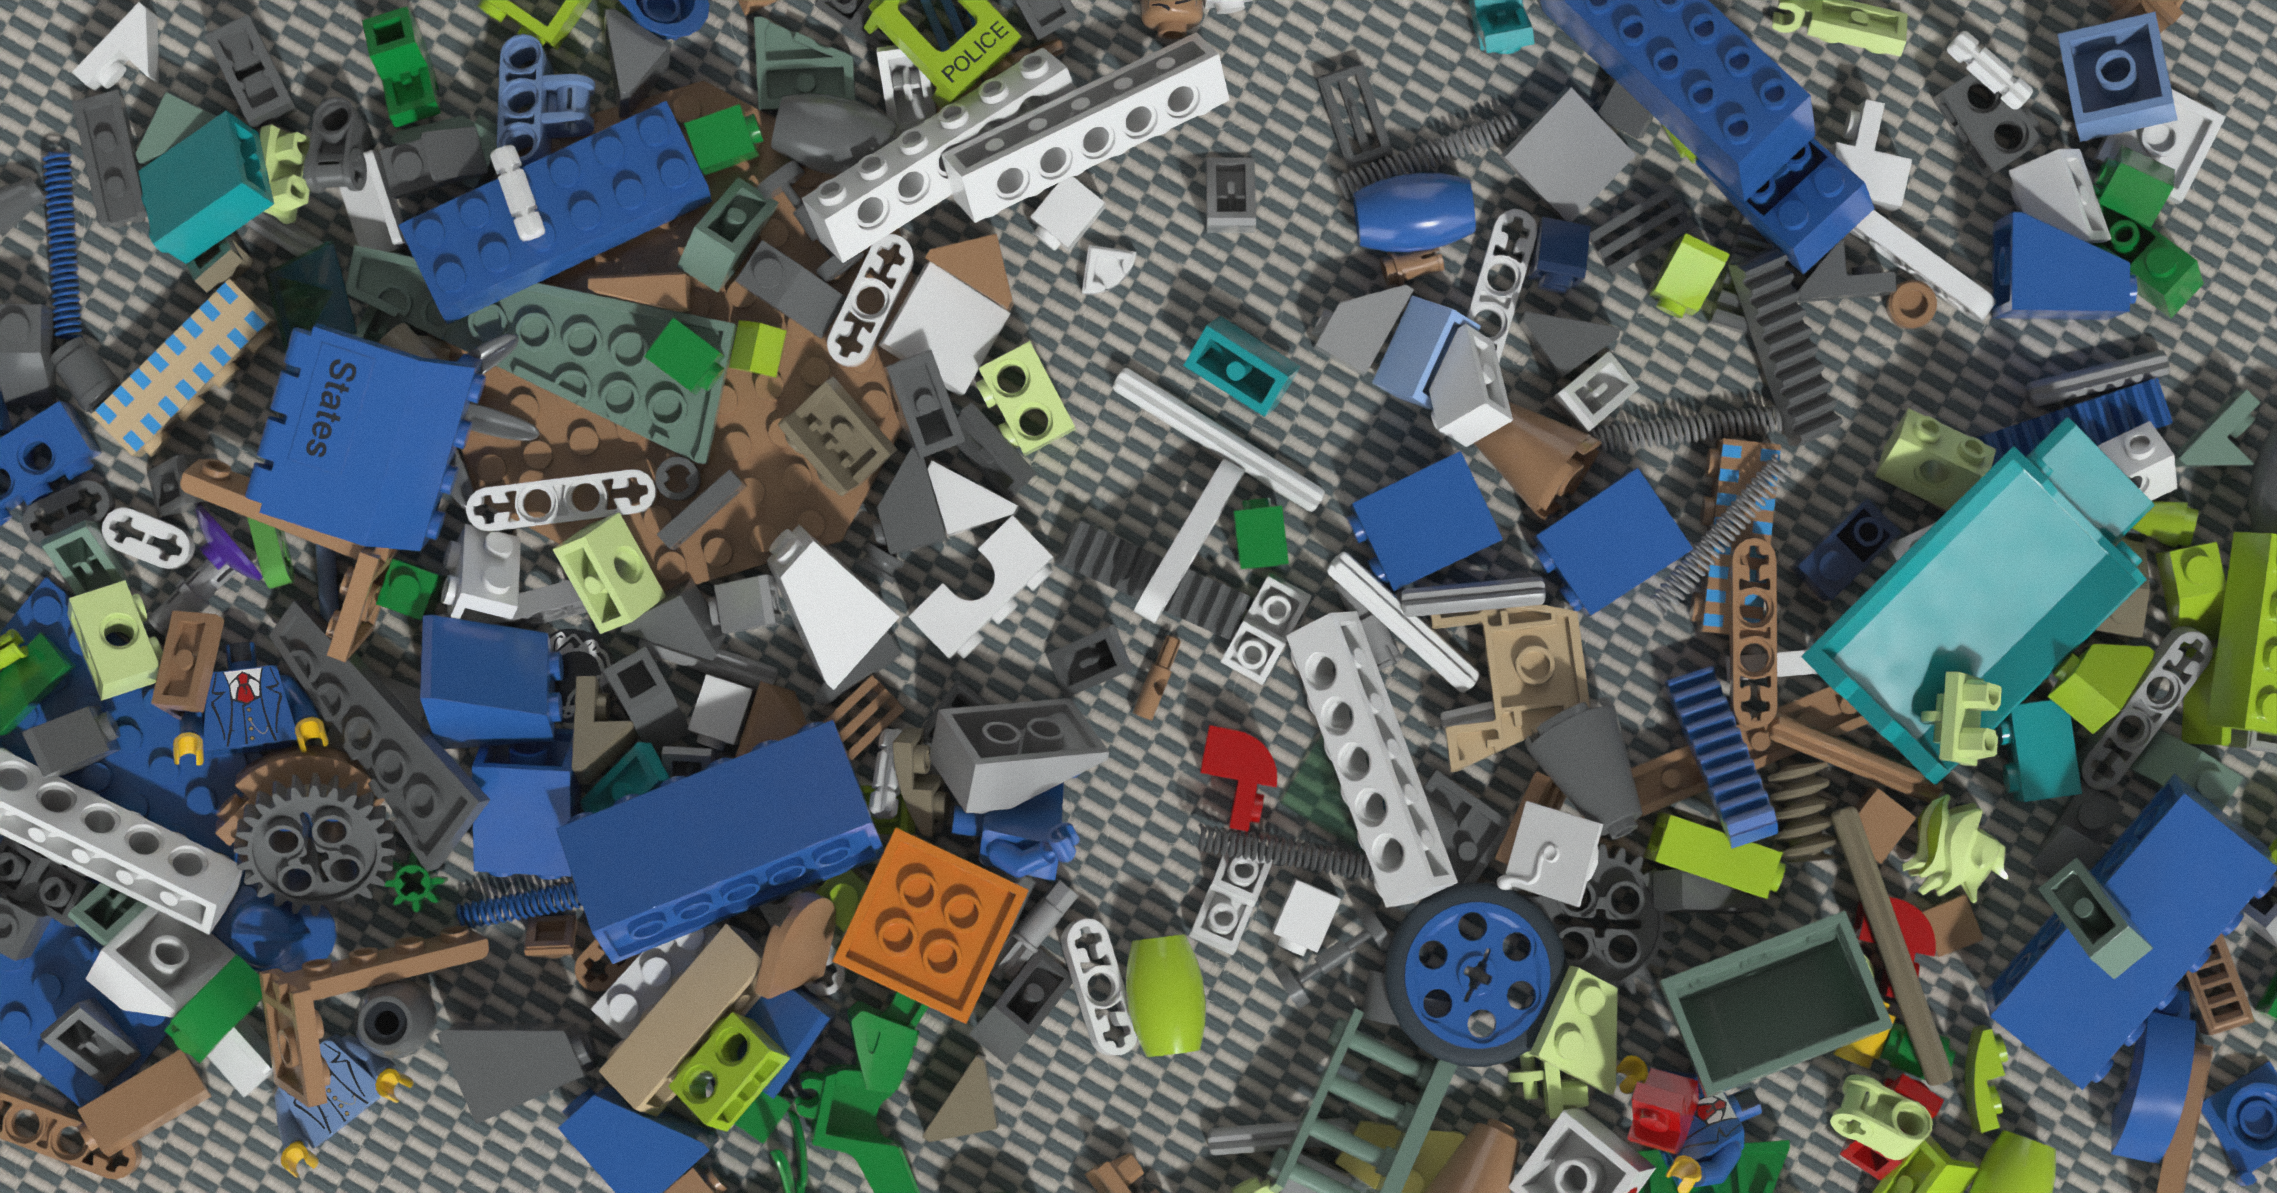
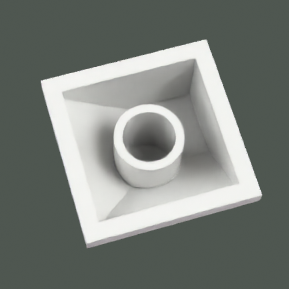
M148 906L101 950L86 980L122 1010L174 1018L236 954L212 933L208 935Z

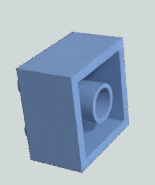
M2156 12L2057 34L2080 142L2178 120Z

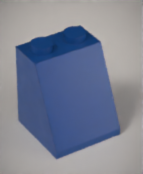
M2012 212L1993 222L1992 296L1995 298L1996 304L1992 308V319L2108 320L2130 312V304H2134L2137 298V278L2135 275H2130V262L2023 212Z
M1461 451L1352 503L1350 507L1353 514L1346 517L1357 542L1361 543L1366 540L1374 558L1368 560L1367 563L1372 575L1383 585L1387 584L1391 592L1503 540Z
M1639 468L1625 473L1534 535L1532 539L1537 546L1531 551L1547 574L1554 570L1564 584L1558 591L1568 607L1577 612L1581 610L1585 617L1592 616L1693 550V547Z
M436 615L423 616L420 700L433 737L443 749L554 741L555 722L562 721L563 719L560 692H555V681L563 680V660L560 651L553 652L548 633Z
M555 728L554 741L479 747L472 765V780L490 798V801L473 823L474 872H488L495 877L530 874L547 880L558 879L562 876L571 877V871L556 828L566 825L570 818L580 814L582 784H579L572 769L574 729Z
M802 985L770 999L761 996L745 1015V1017L753 1019L791 1057L763 1089V1092L773 1099L784 1088L837 1012L836 1009ZM747 1040L742 1042L738 1048V1060L742 1059L747 1052Z
M609 1086L604 1087L597 1093L590 1087L580 1094L562 1111L568 1119L558 1127L561 1133L615 1193H663L720 1140L714 1132L664 1110L657 1117L637 1111L616 1089Z

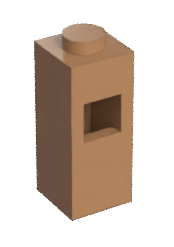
M178 1050L79 1108L78 1112L84 1122L78 1125L77 1128L91 1151L99 1147L105 1155L110 1157L210 1098L212 1095L189 1056L183 1051Z

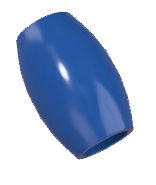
M1443 173L1397 175L1379 180L1353 193L1358 244L1362 247L1385 252L1431 250L1454 243L1475 233L1476 230L1472 187L1470 180L1467 178Z

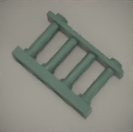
M1356 1008L1346 1019L1339 1016L1327 1039V1043L1334 1047L1287 1150L1278 1148L1269 1166L1267 1174L1274 1177L1269 1190L1279 1193L1285 1188L1288 1179L1317 1193H1362L1297 1161L1308 1135L1376 1167L1375 1172L1382 1175L1375 1192L1367 1190L1365 1193H1401L1458 1065L1434 1058L1433 1061L1426 1058L1422 1062L1356 1030L1364 1013ZM1350 1048L1415 1079L1414 1085L1421 1089L1414 1105L1406 1102L1403 1106L1337 1074L1347 1049ZM1328 1091L1396 1123L1395 1129L1401 1131V1134L1394 1149L1386 1146L1384 1150L1318 1118L1317 1115Z

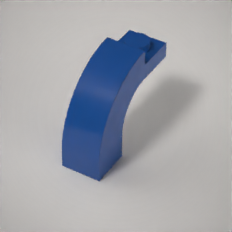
M2178 990L2173 1000L2164 1009L2159 1010L2156 1007L2143 1021L2146 1023V1028L2135 1042L2134 1057L2127 1085L2112 1112L2111 1154L2159 1164L2172 1141L2187 1095L2196 1033V1021L2190 1020V992Z

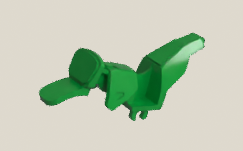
M896 991L889 1006L884 1011L861 1001L854 1002L847 1009L851 1035L857 1055L855 1064H832L823 1067L822 1072L802 1071L799 1074L802 1088H812L817 1092L810 1099L796 1096L794 1102L799 1115L812 1118L809 1132L812 1145L844 1152L854 1157L874 1193H920L899 1141L884 1136L879 1130L876 1121L880 1105L900 1087L914 1052L913 1046H916L918 1042L919 1030H917L916 1026L928 1009V1006Z

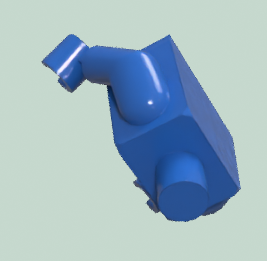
M1064 782L1011 809L993 810L979 814L965 813L961 806H954L952 834L980 837L978 861L982 865L999 868L1016 878L1030 875L1047 880H1055L1058 861L1063 863L1071 861L1076 853L1074 845H1077L1080 840L1072 824L1068 822L1062 823Z

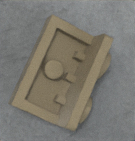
M834 377L825 381L799 408L785 416L778 423L779 428L785 433V439L791 448L803 454L817 470V475L821 482L829 489L836 491L840 496H844L860 486L897 451V448Z

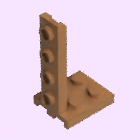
M199 458L183 472L180 486L185 493L357 560L355 567L350 566L346 571L339 592L346 595L342 609L334 611L326 630V636L332 638L327 656L346 662L374 631L381 606L376 605L391 560L397 559L400 549L358 545L259 513L262 503L245 497L249 477L231 471V467L220 460H203Z
M456 925L440 930V936L428 939L419 936L405 937L394 942L395 947L379 951L377 948L372 947L356 949L348 953L349 958L334 962L330 959L310 960L302 964L301 970L285 973L279 968L259 972L274 1083L308 1108L328 1103L325 1086L330 1085V1071L325 1058L321 1057L319 1039L324 1037V1027L319 1012L314 1009L313 1001L483 959L489 952L488 938L469 929L468 926Z

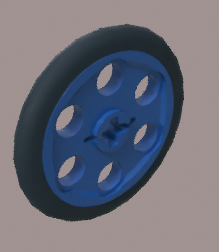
M1463 883L1447 887L1424 898L1404 917L1392 936L1386 956L1385 987L1390 1008L1401 1029L1418 1047L1439 1060L1458 1066L1488 1067L1509 1062L1532 1049L1568 971V964L1563 942L1552 921L1534 902L1515 890H1502L1492 883ZM1469 912L1480 914L1485 922L1484 933L1475 940L1463 938L1458 929L1461 917ZM1519 932L1527 937L1529 950L1524 958L1512 961L1505 956L1502 944L1509 934ZM1435 940L1444 946L1446 957L1442 965L1430 969L1423 966L1420 962L1419 950L1427 941ZM1488 948L1489 952L1483 961L1485 963L1483 972L1489 975L1486 984L1478 982L1474 989L1471 988L1467 1000L1464 1001L1465 995L1470 988L1468 986L1470 978L1464 975V970L1467 965L1476 967L1478 962L1482 961L1484 953ZM1518 981L1529 983L1534 992L1533 1001L1523 1009L1512 1007L1507 998L1508 989ZM1434 989L1444 990L1450 998L1449 1010L1440 1017H1432L1424 1009V998L1428 992ZM1476 1010H1487L1493 1015L1495 1021L1494 1028L1485 1037H1475L1468 1029V1019Z

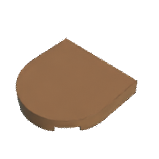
M809 891L796 896L787 904L792 910L783 921L781 927L773 924L768 934L755 985V993L770 999L824 976L836 925L835 907L829 899Z

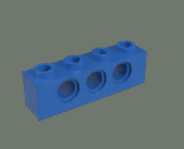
M58 401L0 438V471L6 470L11 478L9 490L0 496V526L12 518L9 511L23 502L30 506L34 502L49 496L53 492L50 485L65 476L68 480H72L86 473L94 466L91 459L102 453L72 404ZM47 444L51 449L52 459L46 468L39 470L34 464V452L40 445Z

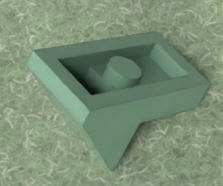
M2247 389L2234 392L2174 454L2175 468L2245 467L2254 465L2227 437L2231 435L2234 439L2237 438L2254 422L2255 417L2251 412L2261 402Z

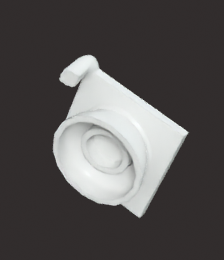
M1526 801L1506 874L1497 879V886L1502 890L1511 889L1516 892L1524 889L1580 907L1586 884L1592 878L1598 865L1599 850L1597 845L1603 824Z

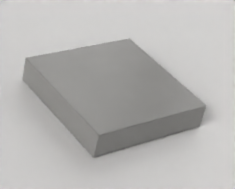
M1565 87L1500 155L1562 221L1573 222L1636 156L1572 87Z

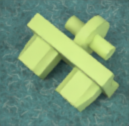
M273 125L261 127L260 141L275 204L264 212L275 216L284 224L296 222L298 207L308 204L310 190L302 176L310 138L299 132L288 133Z
M1946 672L1944 694H1937L1936 711L1921 712V722L1934 725L1933 742L1940 743V760L1957 762L1964 766H1977L1978 759L1993 757L1997 754L1998 736L1996 731L1989 728H1980L1981 711H1997L2001 705L2002 688L1999 685L1985 682L1982 678L1961 672Z
M1530 1051L1520 1055L1521 1069L1507 1072L1508 1082L1523 1083L1525 1100L1539 1098L1537 1081L1542 1080L1545 1113L1549 1115V1119H1557L1563 1110L1582 1108L1589 1105L1587 1083L1579 1079L1561 1080L1560 1069L1540 1060L1541 1067H1535V1058L1529 1054Z

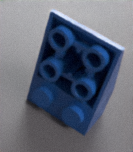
M1812 138L1746 202L1733 192L1700 159L1696 161V165L1740 213L1745 216L1773 248H1779L1780 251L1787 254L1788 261L1802 274L1806 273L1875 209L1866 183L1815 138Z

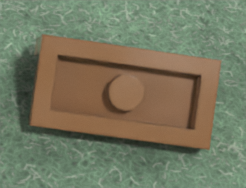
M172 611L151 704L176 719H181L185 711L204 713L225 621L217 614Z

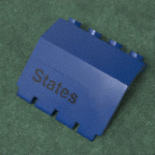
M318 323L313 326L312 332L301 328H293L284 362L301 368L300 374L289 370H281L270 409L287 415V419L284 420L273 416L267 417L257 455L273 461L274 464L270 466L263 463H254L245 497L262 503L259 513L358 545L421 551L429 541V538L437 540L444 522L445 512L439 511L438 508L443 493L450 495L457 479L459 467L452 465L456 448H465L473 422L465 418L470 402L478 404L484 389L486 376L479 374L483 359L463 354L456 362L423 358Z

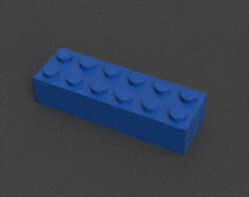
M664 101L520 168L525 172L537 205L535 212H539L545 228V233L538 238L529 241H522L513 221L516 217H512L498 179L409 219L398 226L442 317L448 325L712 202L709 187L667 101Z

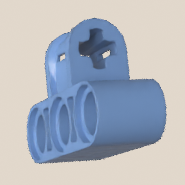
M520 34L507 40L500 53L497 148L513 145L518 153L524 148L531 147L532 150L527 155L519 157L522 164L520 168L550 155L552 138L580 137L594 131V119L590 116V97L595 94V82L591 78L579 74L554 75L553 66L538 39L531 35ZM535 60L528 68L519 69L526 61ZM530 103L534 104L528 111L517 113L522 106Z

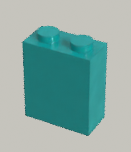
M224 111L138 171L143 192L141 199L146 207L150 226L148 232L150 240L159 251L169 253L185 264L275 204L259 132L228 111Z

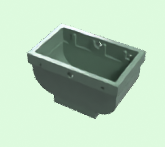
M1846 911L1662 979L1659 983L1705 1098L1886 1031L1893 1026Z

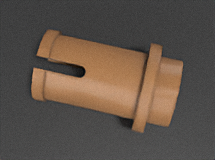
M1440 248L1414 252H1387L1386 257L1380 258V266L1386 284L1388 286L1396 284L1398 287L1404 285L1406 280L1437 271H1444L1442 254L1437 255V251Z

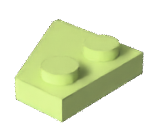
M1569 966L1529 1054L1604 1093L1613 1095L1616 1090L1618 988L1579 967Z

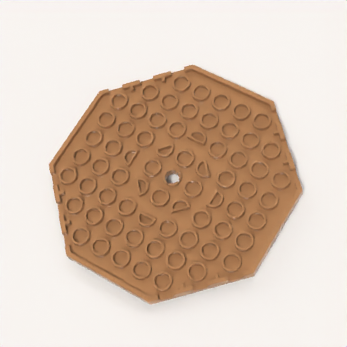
M704 80L646 97L629 117L619 118L617 106L590 114L594 119V131L586 136L552 138L551 154L667 101L696 162L697 159L684 123L738 104L741 105L746 116L753 113L756 116L764 141L756 144L760 156L708 175H704L702 172L709 187L712 202L538 283L598 295L588 289V279L591 276L683 272L691 280V315L734 323L737 327L739 320L763 323L787 331L777 378L732 369L728 365L708 465L686 458L495 366L484 374L486 382L478 404L521 418L535 425L540 435L531 441H518L490 436L471 430L467 444L462 449L474 491L485 487L623 470L643 471L650 475L656 485L655 475L663 461L671 457H682L690 460L701 473L700 488L694 496L687 500L675 501L666 498L660 493L656 485L657 496L649 509L636 514L621 515L664 592L689 578H692L694 583L699 585L768 564L767 559L772 555L769 548L775 539L786 529L792 532L798 525L803 527L824 547L843 542L884 463L860 486L844 496H840L836 491L829 489L821 482L817 475V470L803 454L791 448L785 439V433L779 428L778 423L785 416L799 408L825 381L834 377L893 445L895 444L903 428L895 414L899 408L883 367L898 362L901 359L880 347L879 343L915 283L911 269L871 355L859 366L846 367L837 363L832 358L827 347L828 336L837 317L823 338L820 339L741 287L735 281L762 240L820 278L816 270L830 257L818 240H811L793 215L796 209L784 192L772 198L779 202L775 212L740 267L719 292H716L678 268L677 265L694 227L738 177L757 188L768 176L791 162V160L771 148L776 122L775 118ZM528 147L519 151V157L527 155L532 148ZM801 166L805 174L791 187L803 202L802 198L817 189L823 182L831 180L836 176ZM899 228L890 233L901 236ZM894 244L890 250L882 248L879 256L883 258L884 266L880 274L878 275L873 269H870L866 278L878 279L892 289L896 280H889L886 276L893 264L901 266L904 263L905 259L899 254L900 246ZM871 246L862 251L864 257L858 263L827 284L847 298ZM875 287L863 289L857 297L859 310L869 315L878 313L885 303L883 292ZM852 312L849 313L846 321L854 322L855 324L849 337L840 335L837 343L843 348L841 356L847 358L851 352L860 353L863 349V346L857 341L862 327L871 333L875 324L862 322ZM445 342L451 349L449 361H456L463 354L468 353ZM676 465L667 471L671 479L666 485L670 491L679 493L689 487L686 482L687 476L691 474L688 468L683 465ZM729 469L734 471L747 487L676 550L669 549L657 536V533ZM636 477L630 478L629 486L622 489H612L613 479L604 480L609 494L607 510L617 508L614 502L615 498H630L632 506L640 504V497L648 494L647 485H639ZM584 483L575 488L572 500L577 509L588 512L597 507L600 501V494L594 485ZM535 489L526 495L524 507L530 516L540 518L549 512L552 501L547 492ZM516 491L507 493L510 499L508 503H493L491 495L484 497V504L501 513L512 512L511 518L516 521L520 520L515 509ZM603 518L531 526L529 528L561 544L588 524Z

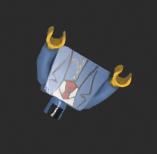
M335 1034L319 1044L321 1057L325 1058L330 1071V1085L325 1086L328 1103L308 1108L280 1087H278L274 1095L277 1126L284 1148L281 1155V1164L296 1178L299 1177L296 1167L302 1158L313 1169L319 1164L316 1155L307 1148L308 1143L313 1149L323 1144L381 1097L398 1103L399 1099L394 1095V1088L398 1082L408 1088L413 1086L412 1078L399 1072L392 1059L373 1054L361 1044L358 1037L352 1035L341 1037Z

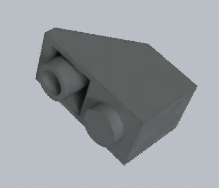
M646 646L602 671V675L627 719L633 722L639 740L644 743H651L656 753L662 750L663 746H669L692 733L688 730L689 726L674 695Z

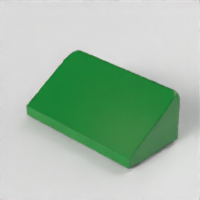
M40 632L27 645L28 656L20 658L0 672V735H9L76 667L43 632Z

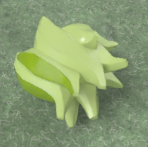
M1947 794L1932 800L1922 810L1918 817L1916 854L1911 860L1902 864L1903 871L1909 870L1908 874L1910 876L1919 875L1920 878L1927 877L1918 889L1922 895L1934 889L1937 895L1941 896L1956 886L1961 885L1970 901L1975 903L1977 902V889L1987 878L1991 870L2006 880L2009 879L2004 868L2006 847L1992 835L1978 828L1983 814L1982 809L1977 808L1975 803L1949 809L1948 803L1951 797Z

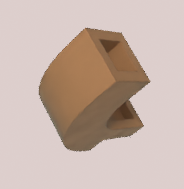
M305 745L307 752H301L299 746L270 752L254 760L236 774L235 786L244 795L240 797L234 793L217 810L215 815L220 819L216 822L215 834L230 846L235 841L238 819H243L245 805H256V795L259 790L272 796L273 782L276 780L286 788H290L292 775H297L304 785L310 784L313 773H318L321 784L328 785L330 779L337 775L339 777V788L345 789L352 782H357V796L360 797L369 792L373 793L368 785L371 778L358 759L351 760L346 752L337 749ZM374 794L373 807L380 806L385 799H377Z

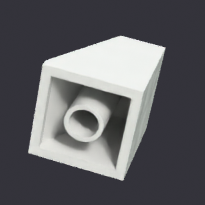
M798 525L792 532L786 529L775 539L769 548L772 555L767 559V563L812 665L826 684L834 690L897 621L899 616L882 597L803 527Z

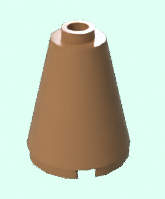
M1509 402L1513 421L1473 444L1531 510L1541 519L1549 520L1563 507L1555 500L1567 493L1573 495L1590 471L1599 454V451L1595 448L1601 445V441L1590 434Z
M1492 1118L1488 1119L1486 1125L1476 1123L1424 1193H1511L1509 1185L1514 1179L1520 1149V1142L1513 1137L1515 1129Z

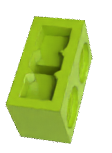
M731 1012L728 1017L722 1018L713 1026L709 1033V1039L700 1050L681 1063L677 1070V1076L668 1087L705 1125L727 1132L791 1057L753 1019ZM747 1040V1052L742 1059L738 1060V1048L742 1042ZM714 1077V1091L709 1097H706V1086Z

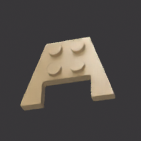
M1428 583L1426 587L1441 586L1442 584ZM1541 604L1430 615L1432 629L1480 624L1482 626L1495 720L1445 727L1450 772L1462 770L1525 740L1528 735L1532 737L1538 734L1537 727L1570 707L1586 702L1588 708H1590L1577 611Z

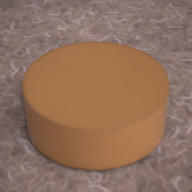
M1904 281L1896 285V292L1887 296L1886 311L1889 318L1895 325L1904 329H1916L1927 324L1936 312L1937 299L1935 293L1922 281Z

